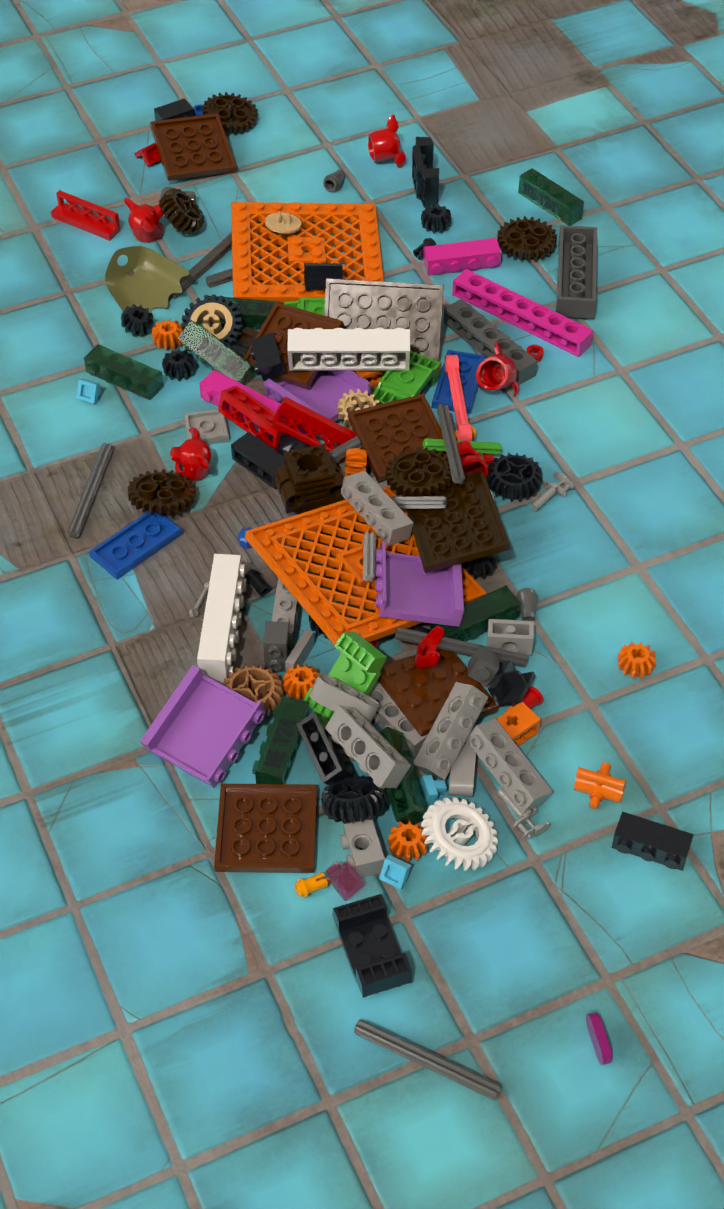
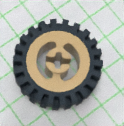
M212 294L210 299L208 295H205L202 301L200 298H197L196 304L191 302L189 304L190 309L186 308L184 311L185 316L182 315L183 323H181L182 332L190 348L193 351L196 350L200 355L203 352L204 356H206V350L213 347L212 343L214 342L219 347L209 351L208 355L213 353L214 357L220 348L223 349L221 356L225 355V350L230 352L232 345L237 344L238 339L241 338V332L244 329L237 306L232 304L230 299L225 300L224 296L220 295L218 299L215 294ZM219 317L222 318V319H224V320L226 321V324H225V327H224L223 330H221L222 325H221V322H220ZM202 322H204L203 327L206 334L199 331ZM207 337V342L210 344L204 349L198 350L203 339Z

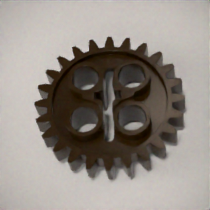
M225 92V95L218 93V97L213 94L212 98L208 97L207 101H204L203 115L218 113L226 134L229 131H232L233 134L236 131L242 134V130L248 132V128L253 129V125H256L258 119V109H255L256 105L252 104V100L247 101V97L241 98V94L235 96L234 93L228 95L227 92Z
M524 216L523 220L517 217L516 221L510 219V223L504 222V226H500L497 242L499 247L502 248V253L507 252V256L513 255V259L520 257V261H523L524 258H527L528 262H530L531 258L537 261L538 257L544 259L545 255L550 256V252H554V247H556L557 243L556 230L552 229V225L547 226L546 221L541 223L540 218L535 221L533 217L530 220H527L526 216Z
M419 447L414 452L411 449H408V453L401 451V456L394 455V460H389V465L386 466L385 471L387 485L391 486V491L396 490L397 495L403 493V496H432V493L440 495L439 490L446 491V486H451V481H453L448 457L443 456V452L436 454V449L429 452L428 447L423 451H420Z
M155 469L154 473L146 471V475L139 474V478L133 477V481L129 482L128 500L131 501V505H136L137 510L143 508V513L150 511L151 515L156 512L159 516H162L163 513L170 516L171 512L179 514V510L185 512L186 507L191 508V503H195L196 485L193 484L192 479L188 480L187 475L181 477V472L173 474V470L166 473L165 469L161 472Z

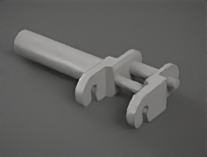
M555 471L553 476L559 483L553 484L550 482L547 485L548 482L545 480L542 484L547 491L531 504V509L537 511L556 493L565 497L568 489H574V483L565 474L560 473L558 475V471Z
M503 788L497 792L501 799L520 818L515 821L514 828H520L524 833V839L531 838L533 835L537 837L551 826L549 821L545 823L546 825L537 824L535 826L529 819L538 812L536 807L532 809L533 811L529 809L522 814ZM528 823L532 828L527 830L524 824Z

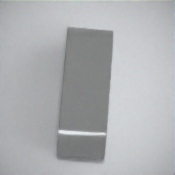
M323 673L318 675L309 693V697L313 701L334 712L339 705L354 707L370 724L380 705L374 698Z
M465 741L451 768L449 795L473 797L476 753L467 741Z

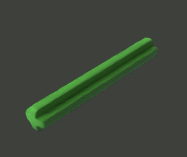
M425 438L423 440V449L428 447V451L436 449L438 452H446L443 439ZM470 441L472 448L481 454H501V443Z

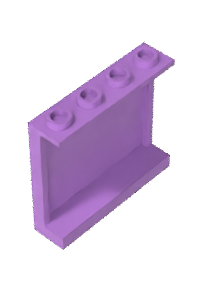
M319 370L309 389L285 381L277 384L268 379L263 382L266 397L281 404L286 396L334 422L339 420V413L336 410L339 398L342 399L343 393L349 394L351 389L356 393L357 389H360L361 393L367 390V395H371L369 381L351 370Z
M382 541L381 548L376 549V562L378 564H376L375 577H379L375 585V592H379L375 602V607H379V617L459 627L464 612L461 563L425 573L420 556L386 552V543Z
M192 665L140 742L146 750L215 788L217 783L222 782L225 778L226 770L230 764L237 760L242 746L251 739L252 731L256 725L263 721L266 710L261 701L258 700L257 703L207 677L200 668Z

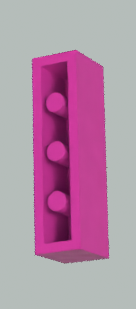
M496 238L423 247V263L428 276L461 272L465 269L477 270L500 267L501 250Z

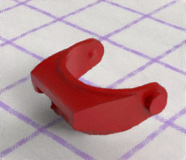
M435 627L420 641L417 647L414 666L428 668L434 667L437 664L440 654L436 649L444 635L442 627Z

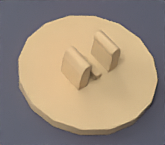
M279 211L265 218V226L277 233L290 234L300 230L301 220L290 213Z

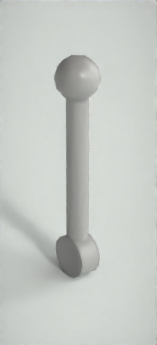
M210 582L204 584V590L195 607L189 610V615L192 618L198 616V609L208 592Z

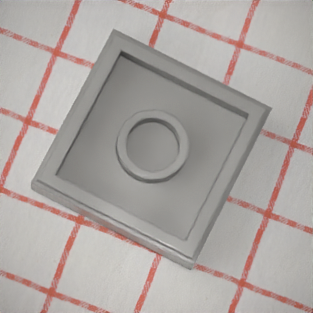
M218 409L184 414L188 439L193 437L188 430L194 427L200 432L201 439L208 445L230 442L225 416Z

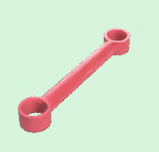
M445 355V371L449 379L457 424V438L462 441H472L471 424L468 422L459 374L458 355Z

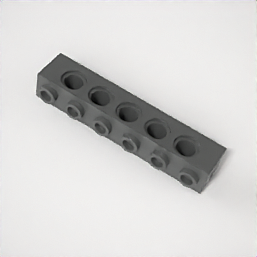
M460 299L444 308L443 323L481 355H485L486 358L495 355L494 344L496 342L499 343L502 348V354L511 358L516 366V380L519 385L536 376L537 360L511 340L508 335L500 331L496 325H493L482 314L477 312L470 304Z

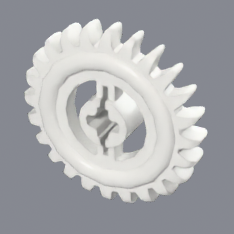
M453 797L451 800L449 798H444L442 801L437 800L434 805H430L427 812L423 815L424 820L421 823V827L425 828L421 835L428 836L424 844H434L430 849V853L439 850L437 860L446 856L445 866L454 860L455 870L459 868L461 863H463L464 871H467L470 865L473 870H476L479 865L484 867L487 862L491 861L497 851L498 839L496 836L498 833L495 829H492L495 825L492 821H488L489 815L482 814V808L476 809L473 802L467 804L466 799H462L459 802L456 797ZM452 818H459L446 833V821ZM475 830L477 838L476 843L474 845L465 846L471 838V836L473 835V831Z

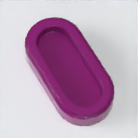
M597 1012L586 1014L587 1029L597 1059L601 1065L609 1064L613 1060L612 1050L601 1017Z

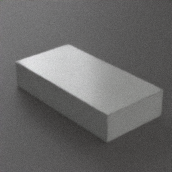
M305 629L285 661L286 674L289 668L295 669L297 664L302 667L314 647L313 631Z

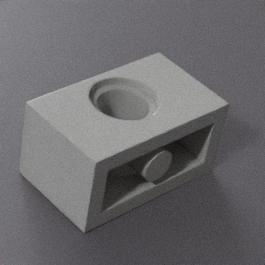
M488 620V647L532 656L534 621Z
M366 819L363 820V823L358 821L354 824H344V834L340 835L343 850H348L349 855L346 856L349 870H354L356 879L381 873L385 857L373 820Z

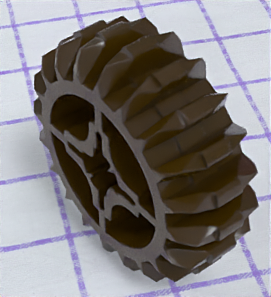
M173 188L166 191L159 200L161 212L165 215L164 217L179 232L182 231L185 235L194 234L205 223L204 216L202 215L203 212L186 192Z

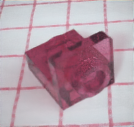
M336 861L326 869L328 874L324 878L327 879V882H330L344 901H347L365 885L347 861L340 864Z

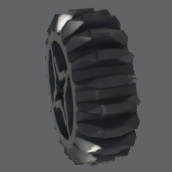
M518 452L516 455L508 453L507 456L501 454L499 458H494V461L488 466V486L493 493L495 492L496 497L502 496L503 501L510 499L511 502L513 500L520 502L522 498L528 501L529 497H534L541 488L543 480L541 468L538 462L533 461V457L527 458L526 454L523 456H519Z
M354 775L353 777H345V779H338L336 782L329 783V786L324 788L321 798L322 809L325 815L328 816V819H334L335 822L342 821L343 824L347 822L354 824L358 821L363 823V820L366 819L372 820V817L379 816L380 812H383L387 805L386 790L376 786L371 776L366 778L365 775L361 777Z

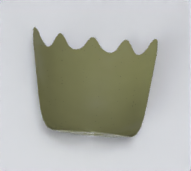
M131 246L114 252L105 273V282L122 311L127 306L131 307L134 303L137 307L142 304L144 309L149 308V313H151L154 308H167L168 298L171 294L182 293L180 279L183 276H188L189 271L150 248ZM121 255L128 257V262L124 266H120L117 263ZM134 270V275H128L130 271Z

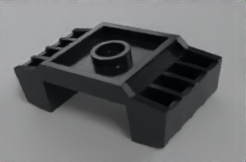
M416 137V145L412 148V179L416 198L421 200L424 208L431 207V204L436 206L438 205L439 168H433L434 144L430 137Z
M382 894L333 908L332 916L339 938L363 998L412 983L410 964L406 954H401L387 918V905Z

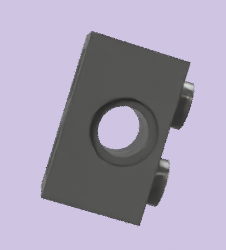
M266 621L263 639L265 670L271 668L273 672L286 671L285 661L290 655L289 622Z

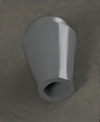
M339 169L324 178L323 185L327 191L333 192L339 189L345 178L344 171Z
M531 588L520 589L516 596L522 621L535 620L538 595Z

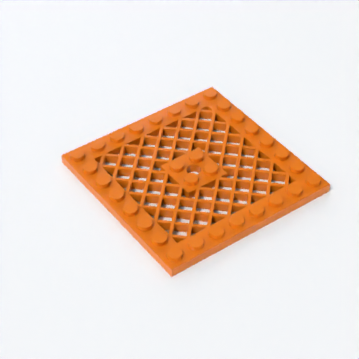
M231 202L233 303H236V301H243L242 303H284L298 301L300 298H325L326 289H305L304 263L344 262L347 265H343L342 279L384 282L376 204ZM279 211L290 213L301 220V228L295 232L299 235L296 236L294 233H279L280 235H276L277 232L266 229L265 218Z
M388 486L382 488L389 497L396 496ZM346 499L245 532V539L334 645L344 632L355 631L367 642H371L396 633L398 627L407 629L423 623L379 617V607H375L374 601L366 599L367 597L376 600L377 593L379 594V592H375V590H371L369 587L375 588L376 580L379 577H375L373 582H365L363 580V565L361 564H363L364 534L354 532L353 530L364 533L374 532L376 536L379 535L370 525L356 522L357 520L367 523ZM401 509L408 516L406 509ZM340 526V527L348 528V529H350V530H346V529H342V528H338V527ZM411 531L410 539L402 541V543L409 544V546L400 543L391 546L386 544V549L392 550L391 553L397 551L407 555L420 556L413 531ZM321 532L331 534L332 536L321 534ZM336 536L347 538V540L337 538ZM376 537V549H380L382 541H384L383 539ZM303 538L314 540V542L303 540ZM350 540L362 542V544L356 543V542H352V541H350ZM318 542L329 544V546L319 544ZM285 544L296 546V548L285 546ZM333 546L344 548V550L334 548ZM300 548L311 550V552L301 550ZM315 552L326 554V556L316 554ZM296 558L308 560V562L297 560ZM312 561H313V562H317V563L323 564V566L317 565V564H313V563H311V562H312ZM328 565V566L336 567V568H338V570L332 569V568H328V567H326V566ZM461 566L464 607L485 600L487 593ZM308 571L320 574V576L309 574ZM325 575L335 578V580L325 578L323 576ZM339 579H340V580H344V581H348V582H351V583L348 584V583L340 582ZM320 586L332 588V590L320 588ZM336 590H340V591H344V592H348V593H347V594H344V593L336 592ZM351 593L363 596V598L351 596ZM333 600H336V601L343 602V603H345V604L342 605V604L335 603V602H332V601H333ZM348 604L359 606L360 609L350 607ZM363 608H367V609H370V610H374V611H376V612L373 613V612H370V611H366V610H363ZM345 614L357 617V620L345 617Z

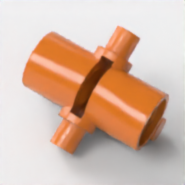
M603 762L600 770H597V772L578 767L574 790L589 794L591 799L589 807L592 809H598L603 799L621 803L626 780L612 777L609 773L611 768L609 763Z

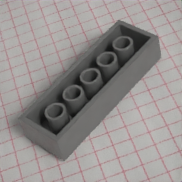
M560 225L556 312L565 317L594 319L597 280V227Z

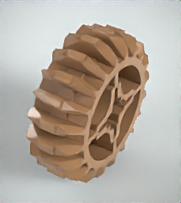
M253 663L252 667H247L245 664L243 669L236 667L235 673L229 672L228 678L224 679L223 682L224 686L255 703L258 700L261 701L266 710L265 716L268 718L270 712H276L277 706H281L284 695L283 684L279 680L278 674L273 673L271 668L265 670L264 665L258 668Z

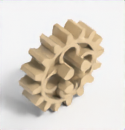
M352 389L349 390V394L343 393L342 399L339 398L336 412L339 413V420L344 419V426L350 424L347 418L348 412L379 405V400L374 401V394L368 396L367 390L361 393L360 389H357L356 393Z

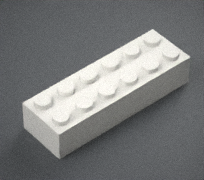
M288 329L287 352L289 370H409L410 329Z
M214 554L197 656L198 668L201 669L203 674L222 685L224 679L228 678L229 672L234 673V666H231L232 661H236V648H234V645L239 641V630L236 629L237 626H241L242 614L239 611L244 606V595H242V592H246L247 585L246 579L243 578L245 577V564H241V555Z

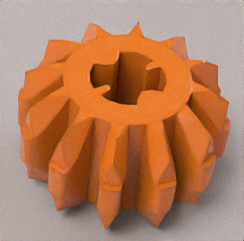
M171 319L169 321L162 320V323H156V326L152 328L154 345H157L159 349L165 348L166 351L168 349L175 350V347H181V343L185 339L181 324L178 321L172 322Z
M354 448L346 451L344 477L366 471V450Z
M631 641L629 646L624 645L620 653H618L619 670H623L624 676L631 675L632 680L636 676L641 680L645 675L650 676L652 670L656 667L655 651H651L650 645L643 646L642 642L636 645Z
M307 663L304 667H300L297 664L295 669L289 668L288 673L284 674L283 689L285 693H288L290 699L296 697L297 702L305 698L309 688L313 687L320 673H317L315 667L309 668Z
M409 820L404 825L400 821L398 828L392 827L391 835L388 837V844L391 854H396V858L402 859L404 857L408 863L410 858H414L418 862L420 855H426L430 844H424L428 836L421 835L424 829H421L420 822L412 825L411 820Z

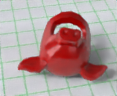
M391 115L388 118L386 129L369 134L368 150L374 162H382L394 158L397 167L400 168L405 163L406 155L401 151L400 139L396 133L399 125L395 115Z
M125 197L124 202L130 209L128 222L134 237L142 243H150L159 239L164 233L163 224L159 221L164 216L160 206L155 205L152 207L146 204L138 206L132 200Z
M496 342L494 344L496 354L483 360L477 368V383L487 390H500L511 385L514 388L513 396L515 397L519 392V383L516 380V366L511 358L502 354V348Z
M193 427L188 430L193 435L192 439L185 440L180 447H172L170 456L171 460L176 462L175 474L181 472V477L187 475L188 480L199 481L206 478L211 470L212 452L209 445L201 439L197 428ZM181 464L184 466V472L180 469Z
M470 441L458 442L457 445L464 474L483 469L485 478H487V464L494 461V456L491 454H481L472 448Z

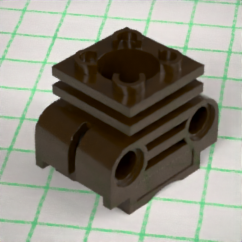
M324 444L283 453L285 465L275 470L274 478L275 486L281 495L286 514L292 512L301 514L345 500L341 494L342 476L334 458L328 454Z

